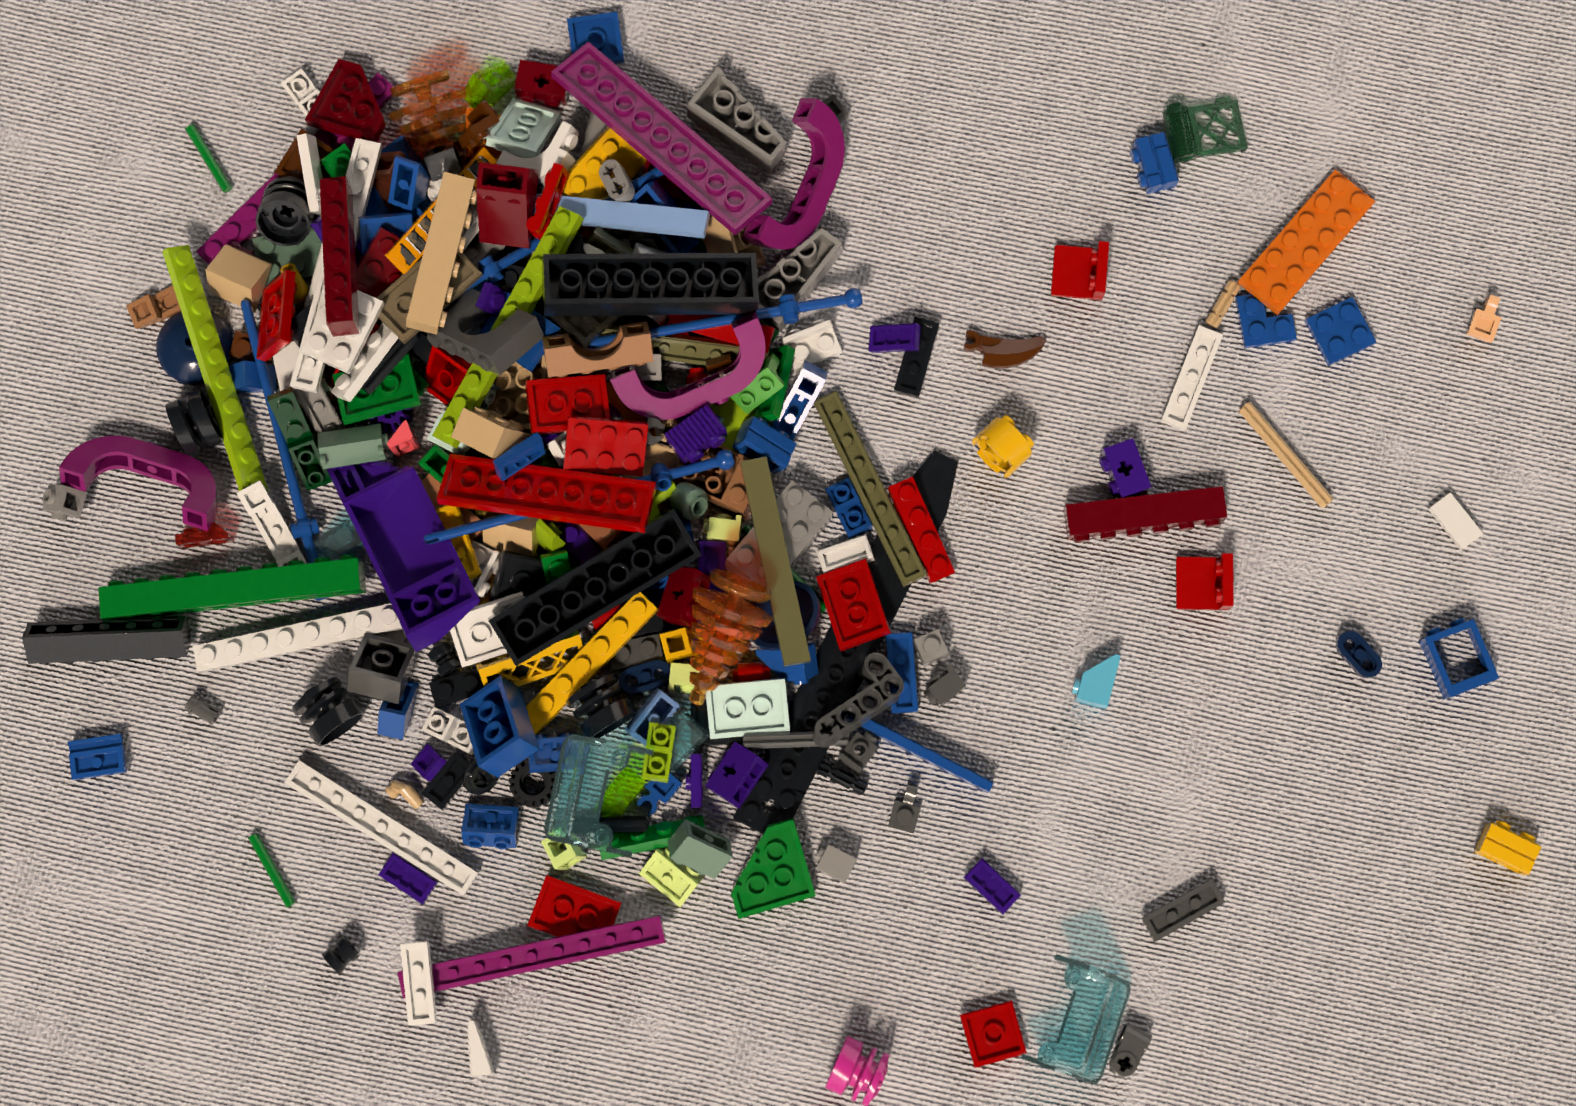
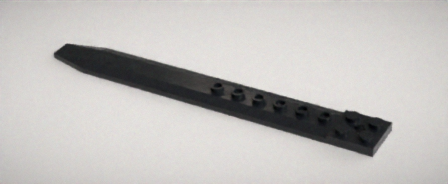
M934 451L915 472L913 478L938 532L947 515L958 462ZM877 535L871 546L875 561L869 562L868 565L890 628L911 584L905 587L902 586ZM831 625L816 654L819 674L809 679L808 683L801 684L788 709L790 732L814 731L816 722L856 695L864 679L862 667L865 659L869 654L877 653L885 636L841 651ZM846 713L841 715L842 720L844 719ZM829 747L769 748L763 759L768 764V767L741 807L737 809L733 819L763 834L767 825L794 818ZM769 800H773V806L776 807V811H770L768 815L763 813L764 807L761 806L762 803H768Z

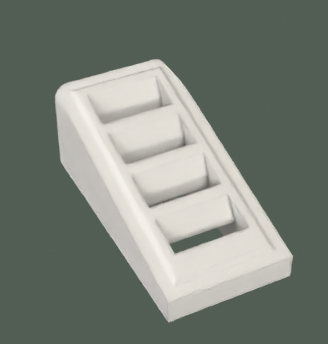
M477 1020L468 1021L470 1075L495 1074Z

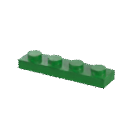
M703 815L687 816L684 819L669 822L663 821L650 825L645 832H617L598 836L601 859L606 860L668 847V840L685 819L705 828Z

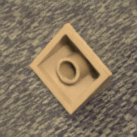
M225 244L206 268L209 293L238 306H241L242 300L247 299L250 301L252 311L256 312L272 264Z
M487 511L483 519L504 513ZM530 517L483 530V546L498 552L505 550L535 557L538 547L536 522L539 518Z

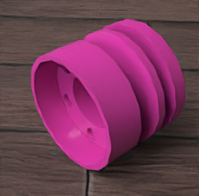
M847 1036L825 1088L842 1095L849 1085L853 1087L851 1100L855 1101L860 1091L865 1092L861 1105L868 1106L871 1100L878 1094L885 1079L890 1054L883 1052L879 1062H875L873 1059L877 1052L876 1048L873 1047L867 1057L861 1055L864 1043Z

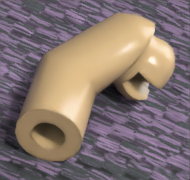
M398 780L391 781V784L385 789L392 799L401 794L414 809L420 807L425 801L411 785Z

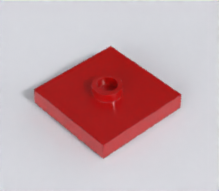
M1012 1000L959 1015L974 1068L1027 1054Z

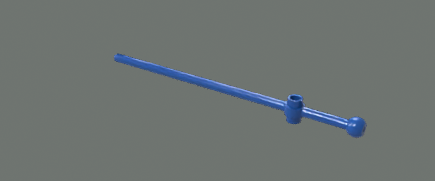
M657 168L650 170L632 181L635 191L664 174ZM609 195L601 199L614 201ZM535 238L531 241L530 249L520 247L498 261H494L491 255L479 261L478 265L483 276L466 291L487 279L492 284L503 280L505 277L501 271L534 252L540 240Z
M850 288L844 295L798 302L795 301L794 294H787L779 297L780 304L778 306L757 309L756 314L759 320L780 316L783 317L784 324H792L799 321L798 314L801 312L846 305L849 308H857L862 305V295L859 289ZM727 314L651 327L649 330L651 338L730 325L732 321L749 314ZM618 333L574 340V342L586 348L602 347L610 343Z
M244 299L241 301L243 317L297 518L296 523L290 524L293 539L302 538L308 563H314V559L318 558L312 534L320 533L316 518H307L287 442L267 401V396L274 394V389L267 363L256 359L259 333L250 301ZM330 597L317 598V599H315V600H316V601H320V600L328 599V598H330Z
M721 450L714 458L669 469L663 463H656L652 466L650 475L635 479L656 482L659 491H666L671 487L672 479L717 467L722 470H729L735 463L731 451ZM500 514L426 534L424 540L426 544H433L530 517Z

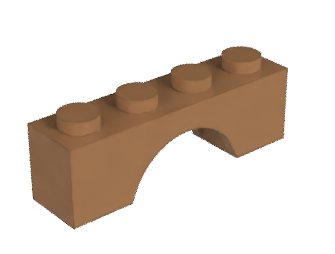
M647 321L621 325L616 337L607 345L599 348L580 346L572 340L568 333L542 337L548 378H562L575 373L589 374L595 370H615L621 366H641L647 362H654L651 334Z

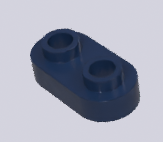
M1346 631L1337 638V652L1360 677L1372 678L1381 671L1382 660L1380 656L1359 633ZM1345 641L1352 642V650L1345 648ZM1363 661L1370 662V670L1363 668Z
M654 660L624 670L620 675L619 683L623 691L630 695L654 690L656 687L660 688L669 683L670 666L662 660ZM662 670L664 675L662 678L656 679L654 672ZM630 678H637L638 684L630 686L628 683Z

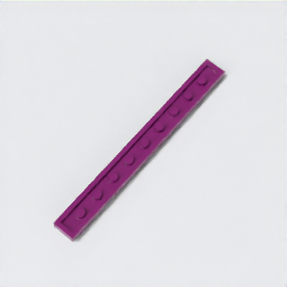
M379 73L369 81L377 104L381 109L397 93V90ZM322 129L314 135L334 150L339 147L337 143L339 137H343L342 135ZM274 174L196 251L202 259L210 264L225 244L239 249L258 230L256 214L264 190L271 181L279 176Z
M661 915L432 963L434 992L666 943ZM399 970L397 974L399 978L402 997L404 999L405 988L403 970Z

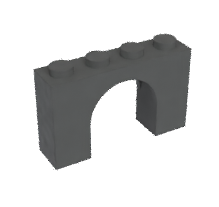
M471 288L443 310L448 312L444 328L439 327L437 335L427 332V339L436 348L440 347L453 356L457 355L468 363L480 366L485 371L501 375L544 337V334L536 316L518 309L494 330L480 335H470L490 317L489 314L475 306L481 292Z

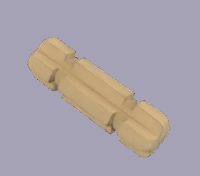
M1232 280L1227 282L1223 289L1224 292L1219 296L1211 310L1212 313L1210 312L1205 321L1209 327L1217 329L1220 325L1221 317L1224 318L1234 297L1240 290L1238 283Z

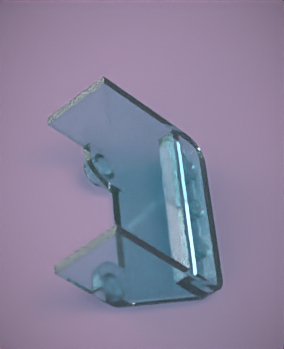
M575 734L566 737L561 747L544 827L546 837L555 842L631 857V851L611 847L613 840L612 829L606 824L599 823L610 770L622 771L626 768L631 752L653 756L654 750L628 743Z
M1056 954L1055 960L1069 965L1065 971L1064 980L1066 987L1073 990L1057 1041L1049 1040L1039 1048L1038 1058L1022 1053L1020 1059L1095 1085L1103 1076L1130 995V984L1127 980L1094 966Z

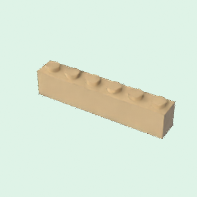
M448 172L443 174L406 319V327L437 335L438 328H444L448 312L443 311L445 302H451L454 287L449 285L451 277L457 278L460 263L455 261L457 253L463 254L466 238L462 237L464 228L469 229L472 214L468 213L469 205H475L477 199L476 189H474L475 179Z

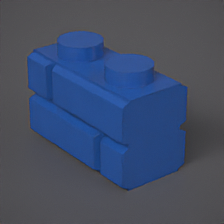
M1165 132L1136 139L1133 143V148L1130 149V156L1133 164L1137 163L1140 172L1137 173V180L1140 188L1144 187L1146 194H1152L1176 187L1179 179Z
M752 416L741 424L738 436L732 447L750 459L767 457L769 470L777 474L788 466L796 443L789 439V435L786 432L776 431L770 427L765 419Z

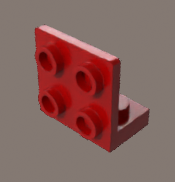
M1099 241L1096 248L1055 245L1051 295L1103 300L1106 292L1109 242Z
M1222 553L1219 557L1176 558V609L1229 611L1234 606L1233 553Z

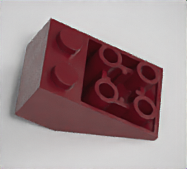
M479 162L476 195L480 242L530 249L532 233L526 227V222L530 217L534 216L539 170Z

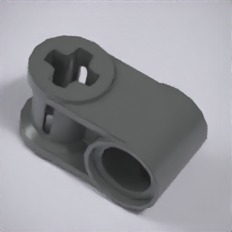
M1127 1022L1119 1036L1117 1046L1109 1062L1111 1072L1119 1077L1132 1075L1150 1044L1152 1034ZM1126 1058V1064L1129 1065V1068L1120 1071V1065L1117 1061Z

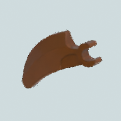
M969 330L966 331L965 337L972 338L975 343L964 344L963 350L966 352H974L975 350L981 352L984 356L982 366L1010 368L1024 364L1034 358L1044 347L1045 339L1041 336L1018 340L981 336L977 332Z

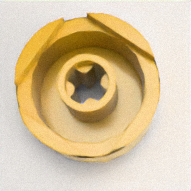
M1004 415L1002 418L995 417L972 439L973 446L978 444L980 449L977 451V454L989 468L996 473L1000 470L1005 472L1003 477L1008 478L1031 457V448L1034 446V443L1028 435L1021 434L1015 428L1016 425L1009 416Z

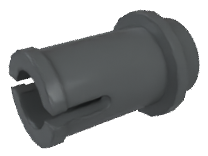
M192 695L185 705L188 714H195L210 725H213L221 714V710L203 701L200 695L197 697Z

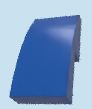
M849 478L825 488L827 496L849 540L873 529Z

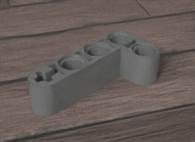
M871 653L865 659L862 667V676L869 687L816 722L812 734L816 745L822 748L832 746L899 700L904 689V682L883 654ZM877 664L880 666L881 671L873 672L869 669L868 665ZM893 685L897 692L890 694L884 689V686ZM870 699L876 706L868 708L864 706L862 701ZM848 713L853 716L854 721L850 723L844 722L841 715ZM832 728L830 736L826 733L821 734L822 729L826 732Z

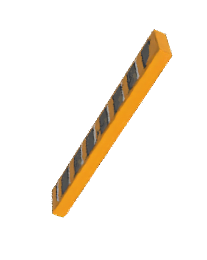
M484 147L462 168V172L457 174L475 179L474 189H476L479 162L497 163V160ZM437 197L385 254L403 274L407 273L423 255Z

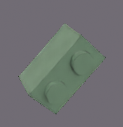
M686 819L668 840L670 859L679 865H685L694 869L700 875H707L713 879L718 876L733 857L730 840Z

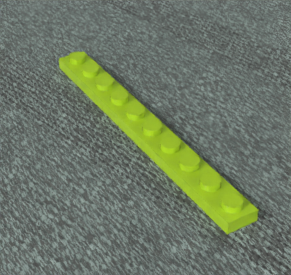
M561 206L558 207L490 331L501 325L518 309L532 314L543 294V254L566 253L584 220L581 215ZM472 363L432 436L457 449L460 441L452 438L451 435L462 409L474 410L475 406L480 407L498 374L485 371L480 366Z
M190 246L166 248L162 251L215 418L219 425L218 427L239 492L260 480L268 491Z

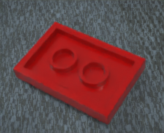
M286 269L263 289L256 359L266 362L292 340L293 330L291 329V321L295 314L293 299L297 291V283H295L296 272Z
M605 374L526 380L525 382L531 435L536 432L538 434L566 432L568 415L610 419Z
M568 415L563 469L643 476L648 422Z
M866 559L816 577L841 651L891 633Z
M546 875L527 926L556 937L615 924L622 903Z

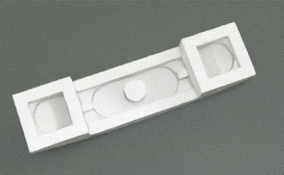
M261 480L238 492V497L249 516L252 517L273 554L278 567L288 566L289 561L297 560L304 561V564H307L308 562L297 541L293 539L292 532Z

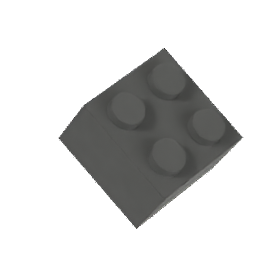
M365 633L349 667L347 691L399 704L414 669L416 651L413 646Z

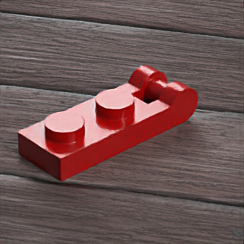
M553 163L552 169L545 176L543 193L536 200V212L526 222V227L538 240H541L555 215L570 174L564 165Z

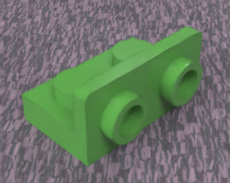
M774 354L763 361L758 375L745 389L730 396L745 413H749L784 387L785 383L777 375L778 372L776 371L780 360Z

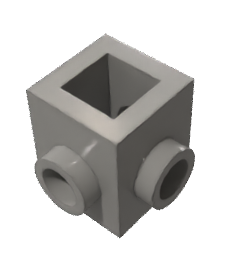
M61 481L59 485H48V489L43 495L44 504L42 510L52 513L51 518L67 521V517L81 518L87 492L62 485Z

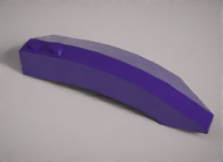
M374 461L327 469L385 589L403 631L414 650L417 652L441 640L480 602V599L451 540L448 539L433 544L425 543L424 536L426 534L444 530L445 528L415 468L408 466L399 468L392 466L391 463Z

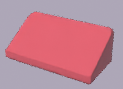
M407 420L403 421L387 442L388 447L396 457L420 449L415 432Z

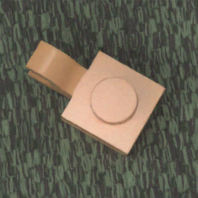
M1490 294L1486 298L1483 310L1476 309L1474 311L1466 335L1488 343L1493 342L1502 318L1494 315L1500 297Z

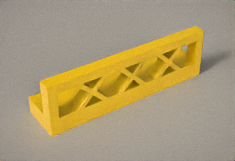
M576 630L521 663L520 665L529 667V670L525 676L520 678L512 675L517 666H515L508 653L475 664L484 687L489 684L487 677L494 674H500L507 680L511 679L510 682L519 687L560 672L570 661L563 657L566 649L577 646L578 651L583 648V644ZM545 656L554 658L555 660L551 667L544 669L537 666L541 658Z

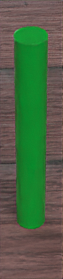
M195 125L187 126L185 128L187 134L223 193L229 192L232 186Z
M258 833L250 836L248 839L286 908L291 907L296 901Z

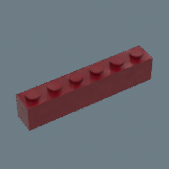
M346 176L320 179L326 324L333 337L359 334L352 189Z
M1223 486L1066 504L1063 509L1067 540L1074 539L1075 543L1088 542L1090 537L1100 536L1101 540L1114 539L1116 534L1126 533L1127 537L1142 535V531L1153 530V534L1169 532L1168 528L1179 527V531L1195 529V525L1205 524L1206 528L1221 526V522H1224L1227 518Z

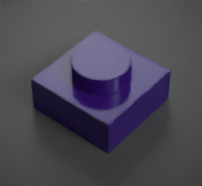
M485 282L475 306L490 316L498 317L508 293L492 283Z
M426 744L411 765L424 779L431 782L447 761L434 747Z

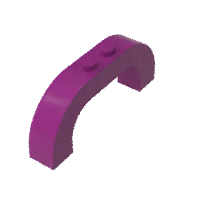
M801 98L792 118V122L803 129L808 135L812 149L810 163L789 213L781 222H777L768 215H758L747 225L742 238L755 246L771 249H791L801 245L816 230L826 210L829 198L835 189L844 160V137L836 115L818 98Z
M756 312L731 322L739 342V352L735 361L729 367L676 390L660 392L651 389L643 382L635 365H628L610 373V381L617 395L632 411L644 417L656 418L658 420L675 419L689 413L692 415L706 404L708 406L713 403L720 405L727 402L730 396L745 389L755 379L764 361L765 338Z
M105 436L79 445L66 456L59 466L61 484L84 492L87 491L98 475L113 469L129 470L173 484L189 493L182 505L184 524L208 531L216 517L217 496L213 475L200 461L176 450H170L151 442L126 436Z

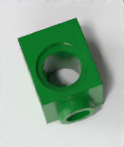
M344 143L321 159L320 163L331 178L342 177L347 173L352 153Z

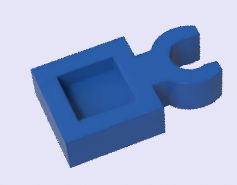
M671 772L669 773L668 783L649 781L645 787L650 791V794L642 796L638 800L637 805L640 807L645 801H650L652 808L647 814L653 815L659 808L658 802L661 800L664 804H667L684 783Z

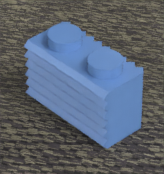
M656 687L637 714L625 727V730L646 746L649 722L666 724V721H670L669 717H673L676 709L680 708L679 704Z

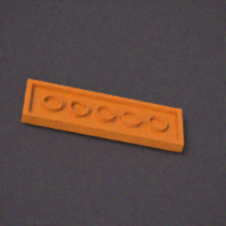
M1335 169L1237 283L1278 316L1376 201Z

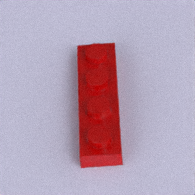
M913 476L887 488L927 573L926 577L929 584L954 574V568Z

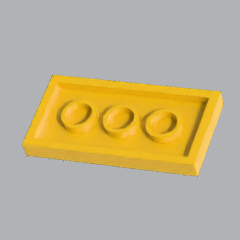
M607 127L569 169L568 173L570 175L562 195L601 200L609 195L599 176V169L605 161L610 159L616 160L624 167L631 180L645 165L646 158L610 127ZM612 170V171H611V174H612L611 177L614 178L615 175H614L613 170Z

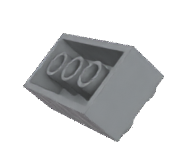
M793 480L776 499L791 569L829 524L833 516V511ZM753 526L726 559L725 568L767 599L769 596Z

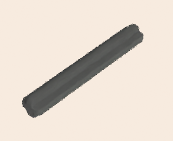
M813 731L744 734L743 746L746 749L818 747L813 741ZM821 731V734L826 733L830 736L831 731ZM849 734L832 746L848 745Z

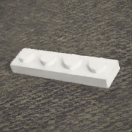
M1200 325L1197 327L1160 422L1183 431L1186 430L1223 334Z

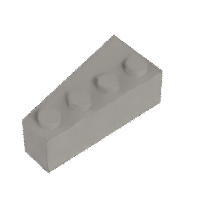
M717 67L687 104V118L769 174L785 156L787 142L765 118L763 119L757 113L750 101L747 102L739 93V89L734 83H730L724 76V72Z
M822 228L798 246L793 253L780 260L774 268L758 278L759 304L757 309L778 306L780 304L779 297L787 294H794L795 301H806L843 253V243ZM780 316L763 319L780 332L787 325L784 324L783 317Z

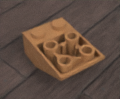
M724 446L710 447L703 452L704 456L699 461L714 458L721 450H729L732 452L735 463L731 469L722 470L717 467L672 480L677 484L691 482L706 492L708 501L731 513L742 515V518L746 519L749 514L750 508L740 461L750 460V458Z

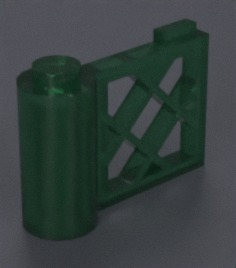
M1231 96L1216 98L1215 103L1192 107L1184 106L1179 102L1167 105L1166 110L1162 112L1174 163H1185L1196 158L1241 152L1248 149L1237 100L1231 101ZM1231 108L1233 119L1230 124L1217 116L1221 109ZM1203 112L1211 118L1206 127L1196 121L1195 113ZM1213 121L1226 128L1221 137L1208 130ZM1228 131L1238 137L1239 145L1231 146L1223 140ZM1204 134L1217 142L1213 149L1203 150L1201 138Z

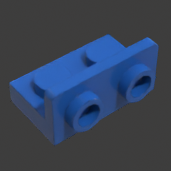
M562 733L553 738H547V735H535L539 750L528 757L529 773L583 769L581 736H573L572 733Z
M465 804L461 829L463 844L474 848L482 846L495 847L502 850L516 848L519 807Z

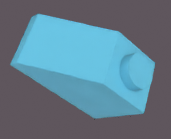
M1115 654L1083 672L1080 679L1075 678L1072 693L1076 694L1074 701L1106 709L1109 704L1121 655Z

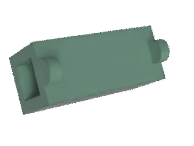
M381 423L318 433V450L321 466L323 469L386 460V449H390L387 445L389 441L388 433L382 432Z

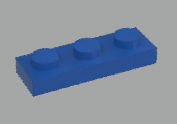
M912 632L886 635L887 659L904 682V689L899 700L891 705V714L917 713L918 701ZM889 685L890 694L896 693V688L893 685Z

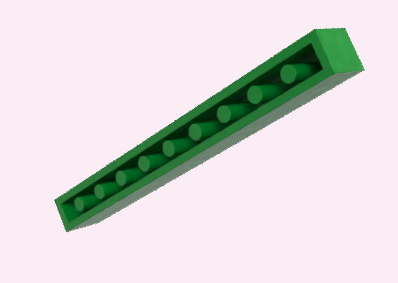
M342 555L340 560L330 561V558H316L314 563L307 564L300 560L289 561L288 566L278 567V564L275 563L263 564L262 569L254 570L250 566L237 567L236 572L226 573L225 569L211 570L210 575L190 572L185 573L183 578H175L174 575L159 576L157 581H149V578L133 579V583L124 584L123 581L107 582V586L98 587L101 619L156 617L366 593L364 561L356 558V555Z

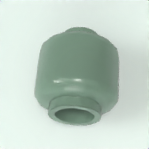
M682 482L676 485V489L669 497L670 509L673 508L679 516L686 520H694L702 516L707 510L708 497L706 492L691 482Z

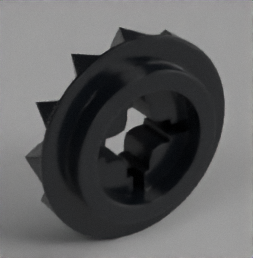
M470 758L471 763L468 767H463L465 773L460 777L464 783L463 787L471 794H484L496 785L499 777L497 778L478 767L476 759ZM479 769H482L483 779L478 777L477 772Z

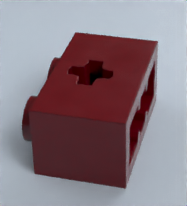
M526 60L519 61L514 90L516 96L520 97V100L526 102L544 101L549 106L558 107L560 104L567 105L569 92L551 77V71L557 65ZM543 82H547V84L543 85V88H539V86H542Z
M682 567L670 574L656 616L672 625L696 628L712 578L696 568Z

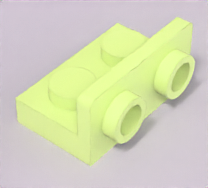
M668 847L657 849L639 872V875L679 907L686 902L698 884L705 878V875L698 874L694 869L685 865H679L670 859Z

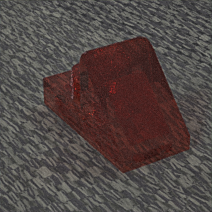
M213 521L208 531L202 529L199 531L198 528L184 529L183 533L175 534V541L177 546L184 549L234 543V537Z

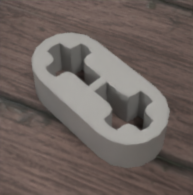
M614 159L605 161L599 169V176L609 196L614 201L629 203L634 197L635 189L626 170ZM612 170H613V173H614V175H615L614 178L611 177V175H612V174H611V171H612ZM619 186H622V187H623V188H622V191H623L622 194H621V191H620V189H619Z

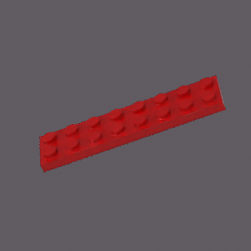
M450 454L436 499L440 505L645 534L657 485L656 482L536 465H527L511 477L501 481L496 474L493 459Z

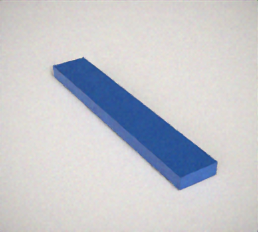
M848 714L846 721L849 723L853 722V716ZM872 719L859 727L987 794L994 784L991 780Z

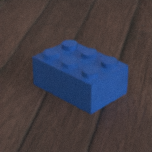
M499 676L460 703L477 765L483 770L498 778L539 750L521 689L504 677Z

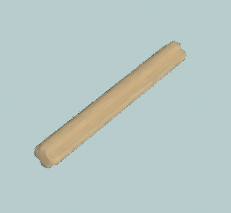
M1251 402L1243 405L1239 410L1240 414L1317 504L1324 508L1331 503L1333 497Z

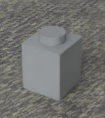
M939 629L920 636L913 641L923 667L945 659L949 655Z
M829 844L826 849L820 848L814 860L818 864L816 870L843 884L846 883L857 861L856 858Z

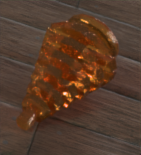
M449 70L428 74L390 88L391 95L395 98L415 94L418 99V103L387 114L391 121H399L420 114L424 115V118L398 127L402 135L429 129V134L408 141L412 148L433 143L434 147L448 143V137L466 131V122L446 128L442 126V123L464 116L466 114V105L437 112L439 108L465 99L466 89L449 92L437 97H433L431 92L433 87L450 80ZM424 152L418 154L421 160L424 159ZM466 155L461 156L460 159L464 165L466 164Z
M713 569L709 578L715 586L729 594L703 587L693 588V599L695 602L700 603V605H692V615L695 619L700 620L701 623L693 621L691 632L703 639H691V649L703 656L690 655V665L699 671V673L690 672V682L695 686L690 692L689 700L695 705H702L704 703L707 690L714 691L718 687L719 682L713 679V677L725 678L729 674L730 669L721 663L730 666L736 665L741 659L736 651L741 653L747 652L752 646L748 640L755 641L763 633L760 628L762 626L768 627L774 620L770 614L765 613L766 611L743 601L747 599L765 603L771 598L772 592L770 589L742 575L721 569Z

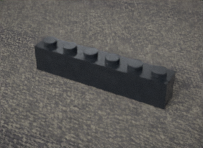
M186 616L29 622L22 636L28 664L74 663L80 661L100 662L103 660L125 661L128 659L151 660L154 658L176 659L187 657L191 644Z

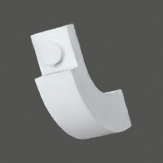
M562 121L549 147L540 155L533 158H520L503 150L496 164L539 170L537 188L545 187V176L552 169L553 163L564 165L566 170L569 171L576 161L569 152L575 148L579 133L571 124Z

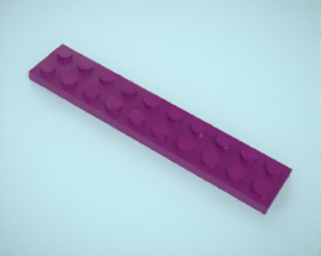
M587 42L551 71V77L701 207L709 211L716 220L734 235L739 233L772 204V197L591 43Z

